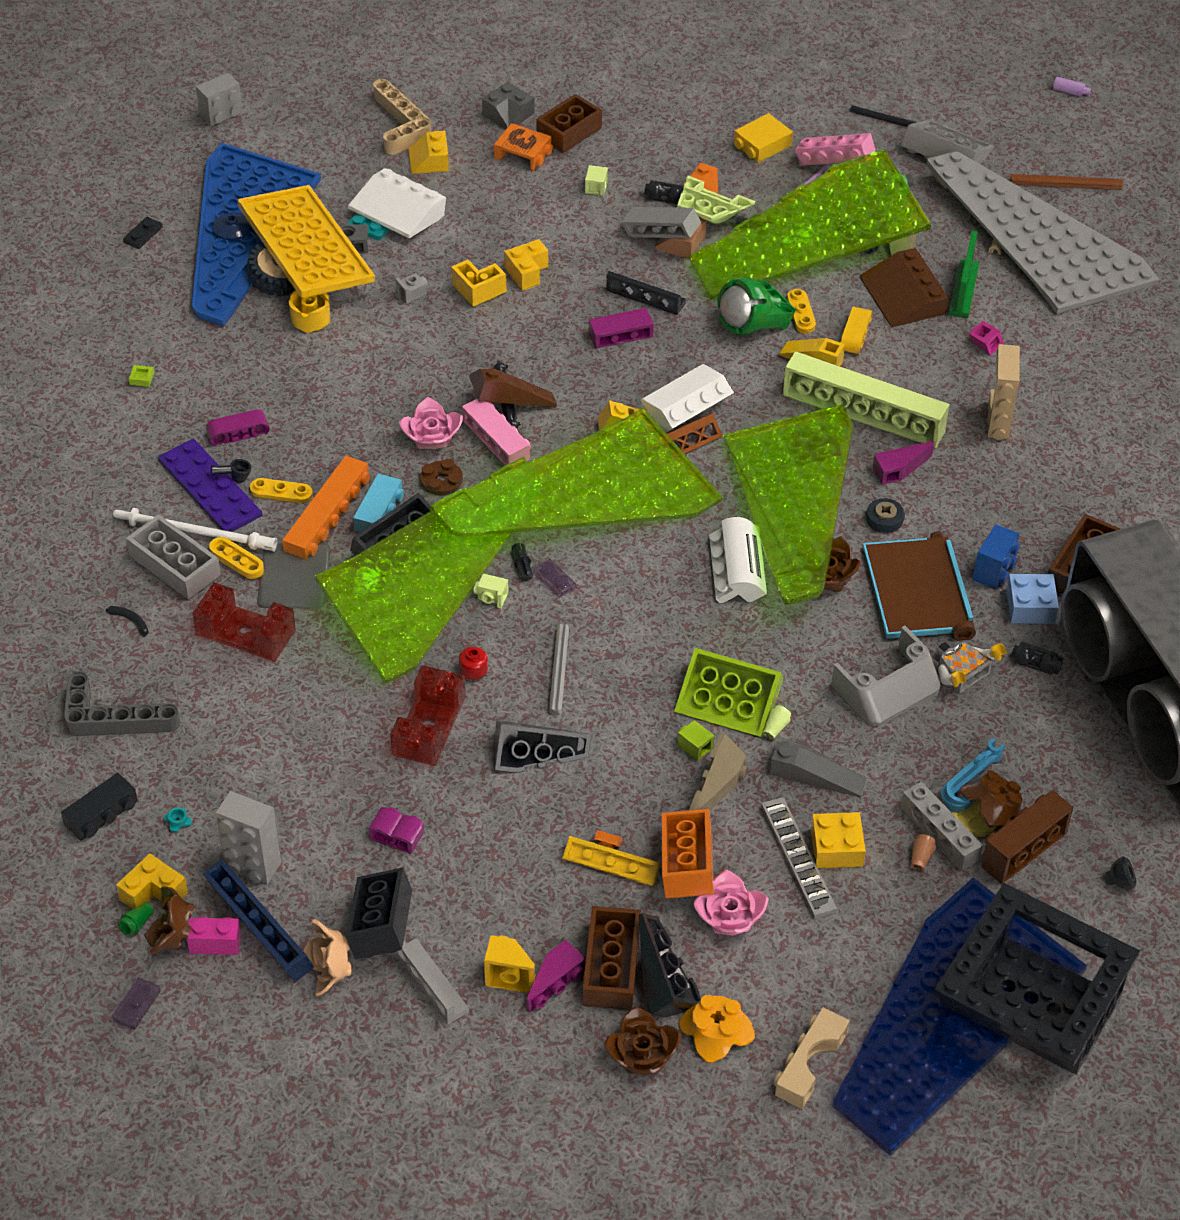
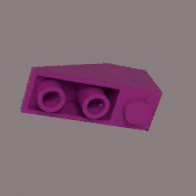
M930 441L874 454L873 469L881 484L901 481L932 457L934 442Z
M567 940L547 953L527 996V1011L529 1013L535 1008L541 1009L552 995L561 994L565 990L566 985L572 980L578 981L583 977L586 958Z

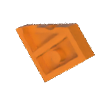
M700 163L690 177L704 181L703 189L718 194V168Z

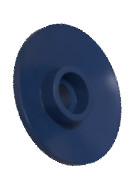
M241 213L221 215L213 223L214 233L225 240L241 239L252 230V226L244 214Z

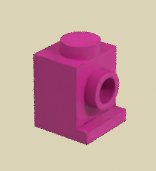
M981 321L969 333L972 343L989 355L998 350V344H1004L1000 330L985 321Z

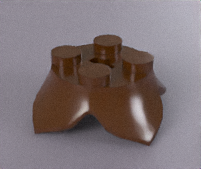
M842 536L826 543L821 552H817L814 549L797 552L798 564L807 576L810 584L822 590L842 591L861 566L860 560L852 559L851 547Z
M989 770L987 774L979 779L965 783L958 791L967 799L980 800L979 810L989 828L1004 825L1011 818L1015 819L1021 811L1023 799L1020 794V785L1014 781L1005 780L993 770Z
M167 886L161 887V909L165 911L161 918L156 919L144 934L149 945L154 947L150 949V953L154 955L165 950H179L182 939L186 940L188 938L191 928L190 925H187L188 918L192 916L194 904L186 902L173 888Z
M634 1006L624 1015L619 1033L609 1035L604 1047L610 1057L622 1065L628 1073L637 1075L654 1074L665 1067V1063L677 1051L681 1040V1032L670 1025L659 1027L654 1017L648 1011Z

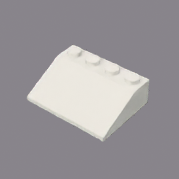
M385 168L370 178L348 205V209L407 238H411L444 216L446 197Z

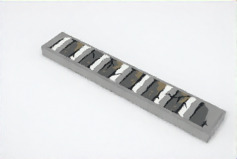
M784 797L761 803L763 813L813 918L817 919L837 913V907Z

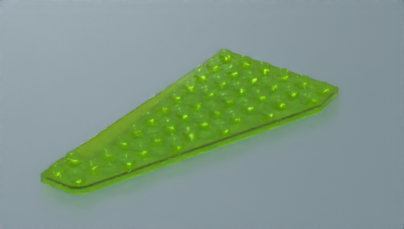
M524 457L498 469L485 480L353 558L315 576V581L385 684L417 668L472 591L475 583L482 577L539 497L541 481Z

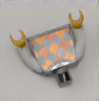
M945 642L942 643L936 651L941 656L938 668L940 681L943 685H952L960 694L990 673L992 661L994 659L995 661H1000L1002 659L1001 655L1007 654L1004 645L999 643L992 646L991 649H981L970 646L966 642H961L954 648H951Z

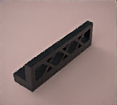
M611 271L606 274V291L675 315H678L686 304V298L676 293Z

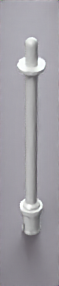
M133 508L131 512L115 510L113 512L115 518L129 520V525L133 527L137 522L146 524L154 518L153 516L139 514V509ZM166 519L181 531L215 538L225 537L231 541L248 544L250 549L256 550L260 548L274 552L277 547V538L261 536L257 532L244 535Z

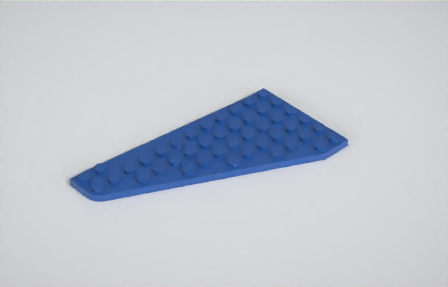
M221 143L206 160L192 298L193 312L198 318L220 326H224L252 286L250 278L247 277V262L251 250L257 244L260 246V243H262L253 227L250 233L241 239H222L213 231L214 221L227 213L243 214L237 206L238 199L306 185H310L314 189L321 181L320 173L225 143Z

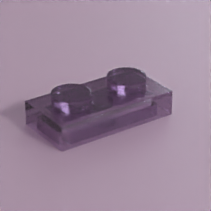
M550 558L533 568V573L558 598L577 589V584Z
M138 977L113 1013V1021L135 1030L161 992L160 986Z

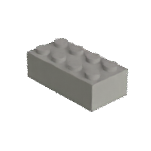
M159 514L126 538L129 556L188 600L221 575L218 557Z
M230 791L216 811L224 862L236 875L242 874L247 876L254 883L262 882L268 884L281 864L274 807Z

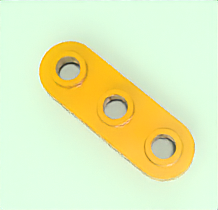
M793 289L788 292L787 300L796 310L793 316L795 328L803 334L812 333L815 330L816 322L808 296L801 289Z
M258 478L250 484V492L257 498L293 503H307L313 498L312 488L303 483Z
M217 537L210 542V552L218 557L220 562L248 579H257L263 575L264 566L262 560L225 537Z

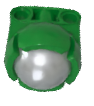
M737 277L725 283L720 290L717 300V307L721 309V313H719L721 323L725 329L735 335H749L760 329H787L796 312L789 301L771 284L764 280H755L750 277Z

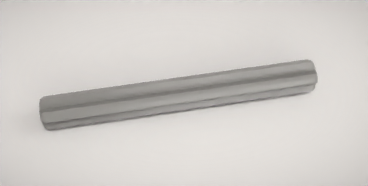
M561 623L557 626L549 705V713L552 715H560L562 712L569 626Z

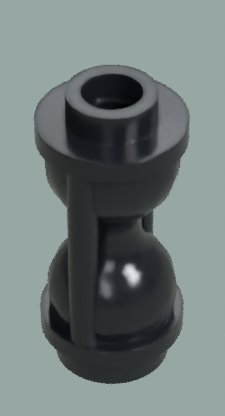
M650 180V183L645 185L644 194L647 195V199L678 204L684 186Z
M1020 642L1019 645L1015 644L1011 655L1012 658H1015L1014 663L1050 675L1053 673L1059 674L1064 660L1058 653L1024 642Z

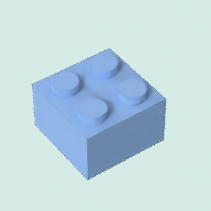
M1009 574L1006 592L1011 623L1055 624L1059 606L1054 574Z

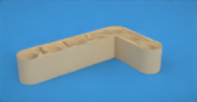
M378 79L374 81V99L401 124L385 132L383 135L385 153L394 155L409 149L426 132H431V120L388 80Z

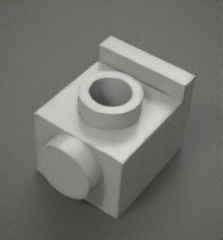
M415 273L403 279L396 278V292L406 303L427 295L428 283L424 276L419 277Z

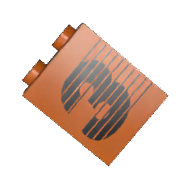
M511 123L494 143V158L501 160L509 152L530 159L531 170L534 171L543 164L546 155H550L553 150L551 136Z

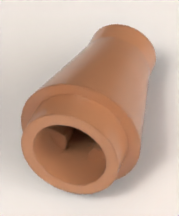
M920 834L913 840L912 862L910 865L912 869L924 871L926 864L936 850V841L931 836Z

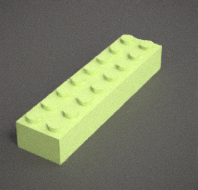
M796 351L785 368L784 396L920 443L933 441L934 448L937 447L945 433L949 411L948 403Z

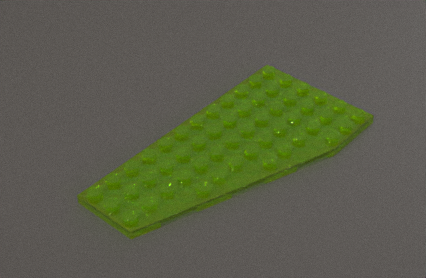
M883 149L827 168V172L807 185L802 184L783 196L781 201L759 215L756 213L734 227V231L712 245L707 244L690 255V261L709 298L713 300L718 298L724 284L734 278L750 277L755 280L760 279L769 282L931 229V223L888 153Z

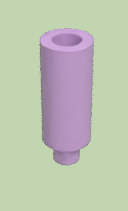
M1056 77L1053 90L1080 97L1082 94L1089 96L1091 88L1085 87L1084 83Z

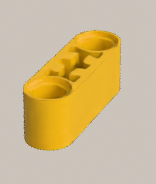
M852 307L841 339V343L845 344V352L860 355V348H862L866 338L873 310Z

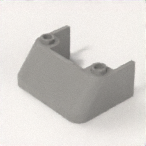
M906 626L901 627L898 649L911 663L877 681L868 673H859L851 677L838 662L834 664L831 686L870 726H882L937 695L940 691V680L928 648Z

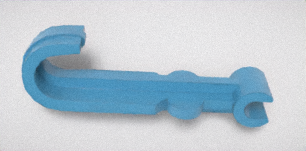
M996 739L989 740L987 748L943 786L941 799L950 811L962 812L973 805L974 800L965 797L959 798L955 795L961 786L976 778L990 764L1001 761L1004 744L999 748H995Z

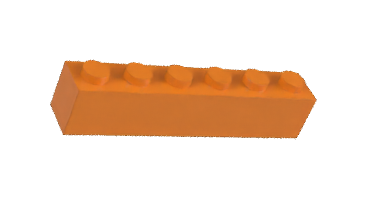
M345 455L283 538V551L303 559H307L309 555H315L318 550V544L321 541H326L329 530L337 526L340 515L348 511L351 500L356 499L363 484L367 485L369 482L368 463Z

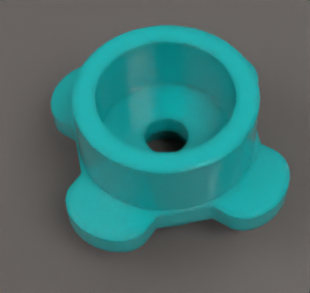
M173 808L164 816V820L169 823V828L172 832H177L180 828L188 827L192 824V819L187 817V812L184 808Z

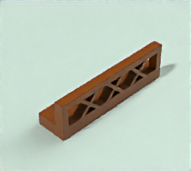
M712 413L636 447V450L640 455L645 453L650 467L655 468L723 435ZM711 424L715 433L711 437L703 434L705 426ZM688 433L698 436L694 445L686 442ZM671 441L680 443L677 453L668 450ZM658 449L663 451L661 460L655 462L651 450Z

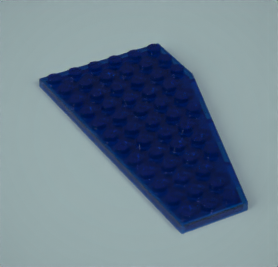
M974 877L925 920L916 942L906 957L879 1014H877L848 1075L845 1077L833 1101L832 1107L890 1156L1011 1042L941 1005V998L934 995L935 988L996 895ZM1014 915L1008 939L1079 975L1086 971L1087 964L1036 925ZM1010 985L1001 986L1006 992L1014 991V988ZM1027 996L1024 998V1000L1030 1004H1034L1037 1002V1000L1031 996Z

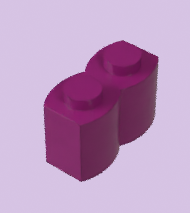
M381 807L369 826V838L371 840L409 854L413 853L424 834V822L416 816L402 815L394 808Z

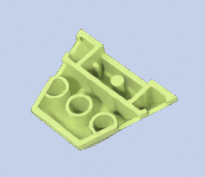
M687 176L677 208H694L699 218L718 224L755 205V201L737 195L732 200L703 189L704 181Z

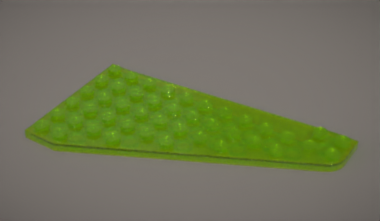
M842 404L723 434L724 442L733 459L777 590L785 605L816 598L825 588L853 435V423Z
M641 408L612 426L469 489L466 487L432 504L430 511L449 533L458 537H471L697 517L720 503L723 496L648 412Z

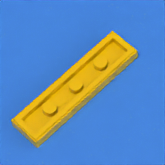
M572 836L568 838L562 857L564 860L650 886H654L661 865L659 862Z

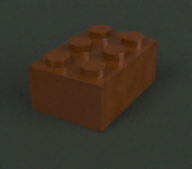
M577 94L569 97L536 119V131L551 136V144L562 153L602 128V110Z

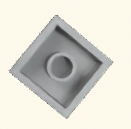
M229 73L196 86L199 115L211 126L222 123L224 120L238 116L243 112L240 84Z

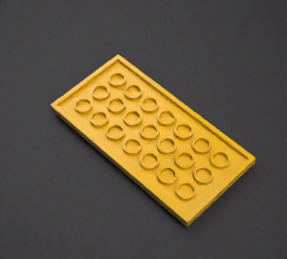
M310 185L238 199L237 206L301 298L375 281V275Z

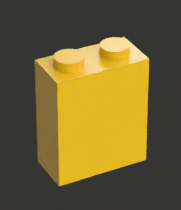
M769 113L738 128L734 134L735 147L744 151L750 159L753 158L758 163L792 146L793 131Z

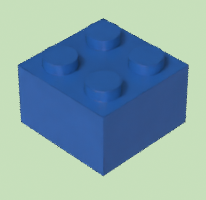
M997 524L994 525L978 551L973 575L974 581L996 590L1001 583H1006L1009 569L1013 570L1017 564L1018 558L1015 556L1021 546V543H1018L1020 533Z

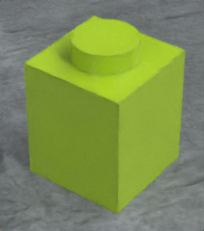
M693 720L690 724L684 725L679 730L678 746L698 761L714 748V735Z

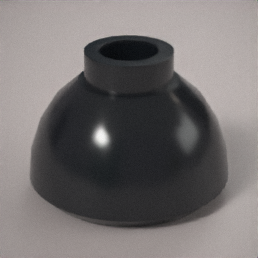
M1122 856L1112 864L1110 871H1106L1109 885L1115 884L1122 889L1135 888L1137 884L1136 875L1127 857Z

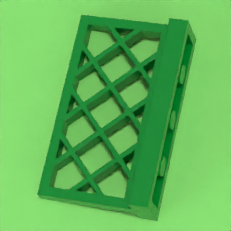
M972 230L966 260L960 259L949 309V315L969 317L980 262L973 261L978 231Z

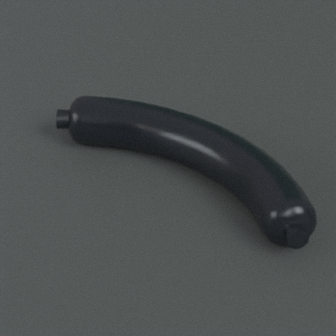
M109 606L106 608V612L111 615H120L130 619L136 624L140 634L144 637L147 636L149 632L148 627L137 613L119 606Z

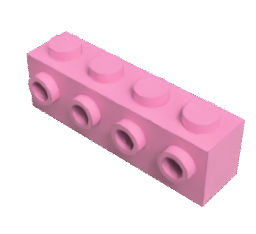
M871 133L804 138L795 148L800 166L864 162L876 150Z
M475 399L462 406L463 422L509 470L530 460L531 445L529 441L524 439L518 433V430L507 422L505 416L500 414L491 402Z

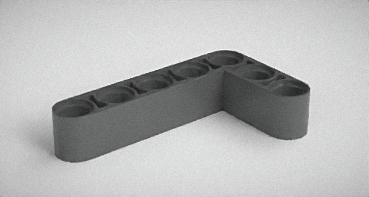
M77 671L68 677L64 717L67 730L73 736L173 732L180 727L178 708L172 703L90 706L91 688L88 675L82 671Z

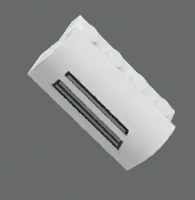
M731 517L722 520V528L709 535L716 600L719 603H724L740 595L747 602H753L767 594L759 528L748 519L741 517Z

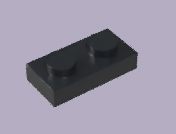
M146 216L123 238V241L130 246L140 249L163 228L161 222Z

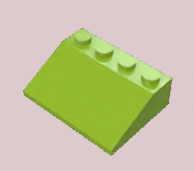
M694 648L674 712L762 737L770 710L775 706L784 677L779 671Z

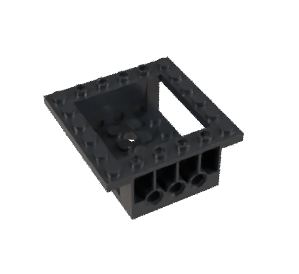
M1003 883L935 988L934 995L941 998V1005L1077 1075L1120 1002L1128 973L1136 962L1140 950ZM1014 915L1102 958L1104 962L1094 979L1091 981L1008 939ZM1010 985L1014 988V991L1006 992L1001 986ZM1027 996H1031L1035 998L1037 1002L1034 1004L1027 1003L1024 1000V998ZM1055 1008L1060 1014L1051 1015L1047 1012V1009Z

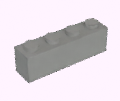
M632 207L621 223L628 236L691 238L701 224V221L694 208Z

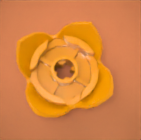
M704 995L698 1004L689 1008L679 1021L681 1031L686 1035L694 1037L695 1048L706 1062L713 1063L722 1059L728 1054L733 1044L745 1046L754 1040L755 1035L752 1023L740 1009L741 1006L738 1001L724 996Z

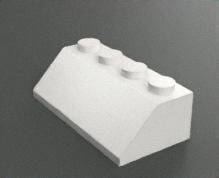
M702 364L641 399V402L661 435H664L724 400L734 392L721 373Z

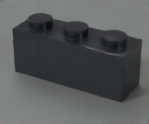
M117 772L61 811L63 823L80 841L87 837L90 838L97 833L99 828L105 824L112 823L123 811H129L135 806L136 802H138L136 790Z

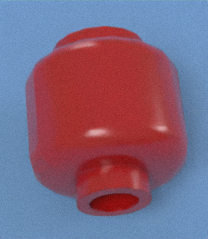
M479 647L464 649L459 655L461 675L468 680H478L484 677L488 671L487 653Z

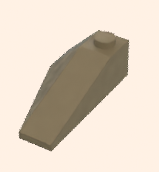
M720 733L712 750L709 770H704L700 790L696 791L689 810L709 809L711 811L737 786L740 778L744 779L748 771V766L745 765L746 755L724 733Z

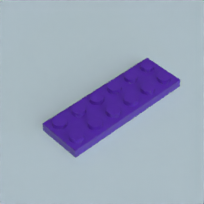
M194 438L158 456V461L221 530L233 532L263 516L262 511L228 474L211 475V465H219Z

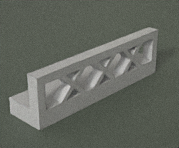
M416 938L408 943L404 941L402 950L395 952V954L446 1023L449 1024L469 1013L468 1006Z

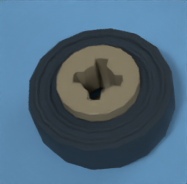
M888 498L874 500L869 504L866 511V519L869 526L883 533L898 530L905 518L904 508L901 504Z

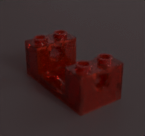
M213 582L192 613L196 635L276 662L296 631L293 608L273 602L267 611V616L237 607L234 589ZM243 628L252 629L250 632H240V630Z
M421 665L414 681L415 700L407 718L398 716L390 733L391 751L393 756L436 766L466 698L465 676ZM426 721H433L435 722V725H423V723Z

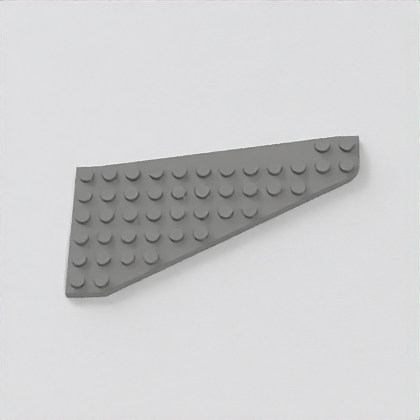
M947 153L927 159L926 165L945 189L949 188L1031 279L1056 314L1158 284L1159 278L1142 257L962 153Z

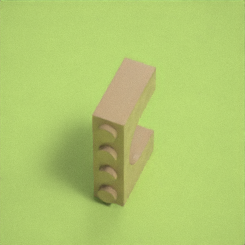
M998 344L995 390H990L988 401V438L996 440L1009 439L1019 386L1020 346Z

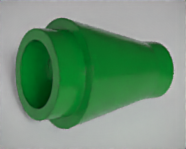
M145 902L141 906L122 914L118 921L120 930L127 936L138 934L150 916L154 914L153 907Z

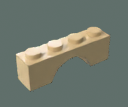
M822 1008L818 1016L813 1015L808 1026V1033H803L797 1043V1051L790 1053L785 1063L786 1069L784 1072L780 1071L774 1080L773 1085L776 1086L775 1096L803 1109L814 1091L816 1079L809 1071L807 1061L818 1052L837 1051L848 1034L850 1020L825 1008Z

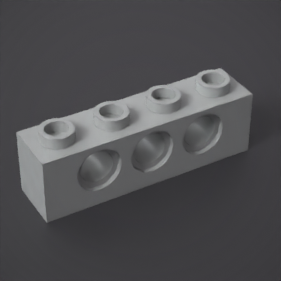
M922 781L903 792L901 809L926 835L935 839L936 846L961 872L980 861L983 845Z

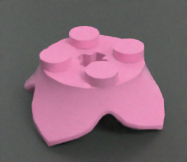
M426 397L416 407L414 417L407 416L399 421V425L419 449H438L449 445L452 436L460 429L463 416L456 412L445 414L443 407L437 401Z
M725 870L714 880V894L697 896L694 901V907L699 916L712 927L715 933L737 935L748 931L751 925L764 914L769 898L757 890L748 892L739 876Z

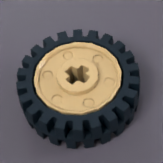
M260 243V246L257 244L249 254L246 268L247 277L250 278L251 284L255 283V288L257 289L262 287L261 292L265 293L268 290L269 295H273L274 292L277 293V296H281L282 292L284 295H289L290 292L293 293L295 288L264 243Z

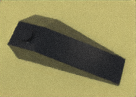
M496 721L493 743L494 770L518 773L525 771L527 766L538 764V767L541 768L546 767V762L555 760L565 763L588 758L592 734L522 723Z
M641 913L639 915L643 987L647 1007L652 1015L659 1017H669L684 1013L701 1001L697 985L692 977L687 978L681 967L684 965L681 957L678 958L671 950L672 941L658 916Z

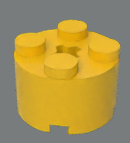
M296 290L291 294L289 301L290 319L295 328L304 333H311L324 328L330 323V304L327 293L301 298Z

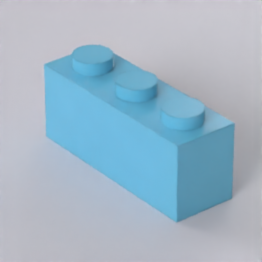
M377 474L353 517L354 531H363L396 508L397 502L403 500L405 493L404 489H402V480Z

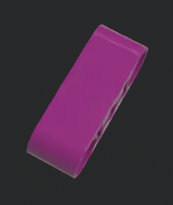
M259 409L213 419L206 424V430L213 446L257 437L259 434L265 433L266 435L270 431L266 416Z

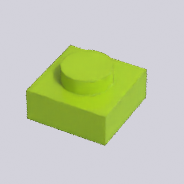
M134 365L129 376V385L150 387L155 373L154 367Z

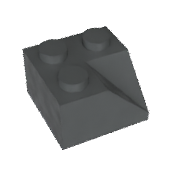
M509 82L504 83L482 98V115L505 129L511 123L519 125L535 114L534 97Z

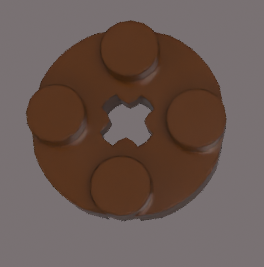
M444 459L443 461L425 464L422 467L420 480L425 491H430L438 496H445L459 489L463 482V474L461 469L454 464L453 460ZM445 476V480L441 481L438 477Z

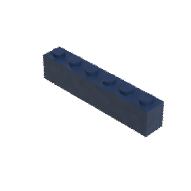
M223 859L203 874L215 892L294 983L314 967L302 949Z

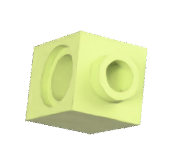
M589 165L585 179V193L604 196L608 182V168Z

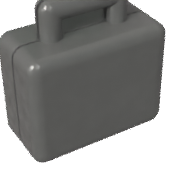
M277 543L274 552L263 549L262 562L264 573L259 581L257 605L260 608L319 609L324 607L330 546L318 544V550L315 555H309L307 559L283 551V543Z

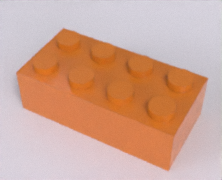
M709 809L662 813V878L665 898L714 894L713 842Z

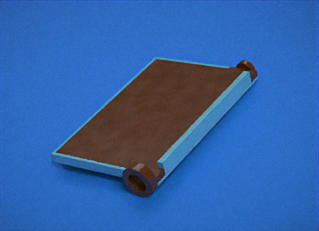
M935 531L931 533L930 538L863 543V552L886 639L900 638L901 627L906 626L915 636L953 633L955 640L963 641L971 640L976 635L972 611L951 540H949L948 536L943 537L942 532Z

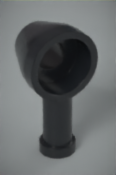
M236 459L230 465H211L210 471L212 476L215 474H231L234 482L242 483L250 475L251 464L246 460Z

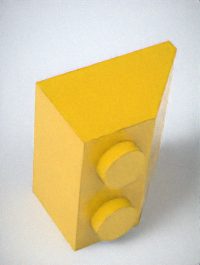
M445 131L426 132L409 147L411 174L449 171Z
M491 935L484 959L485 986L529 993L535 981V964L515 939L507 936Z

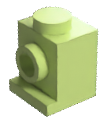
M483 574L480 582L477 581L475 583L473 593L478 595V599L484 603H495L497 608H502L508 595V579Z

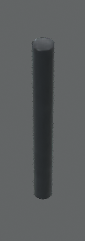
M854 105L850 108L852 113L908 127L909 124L917 123Z

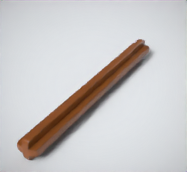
M1030 174L1010 175V182L1015 185L1123 189V179Z

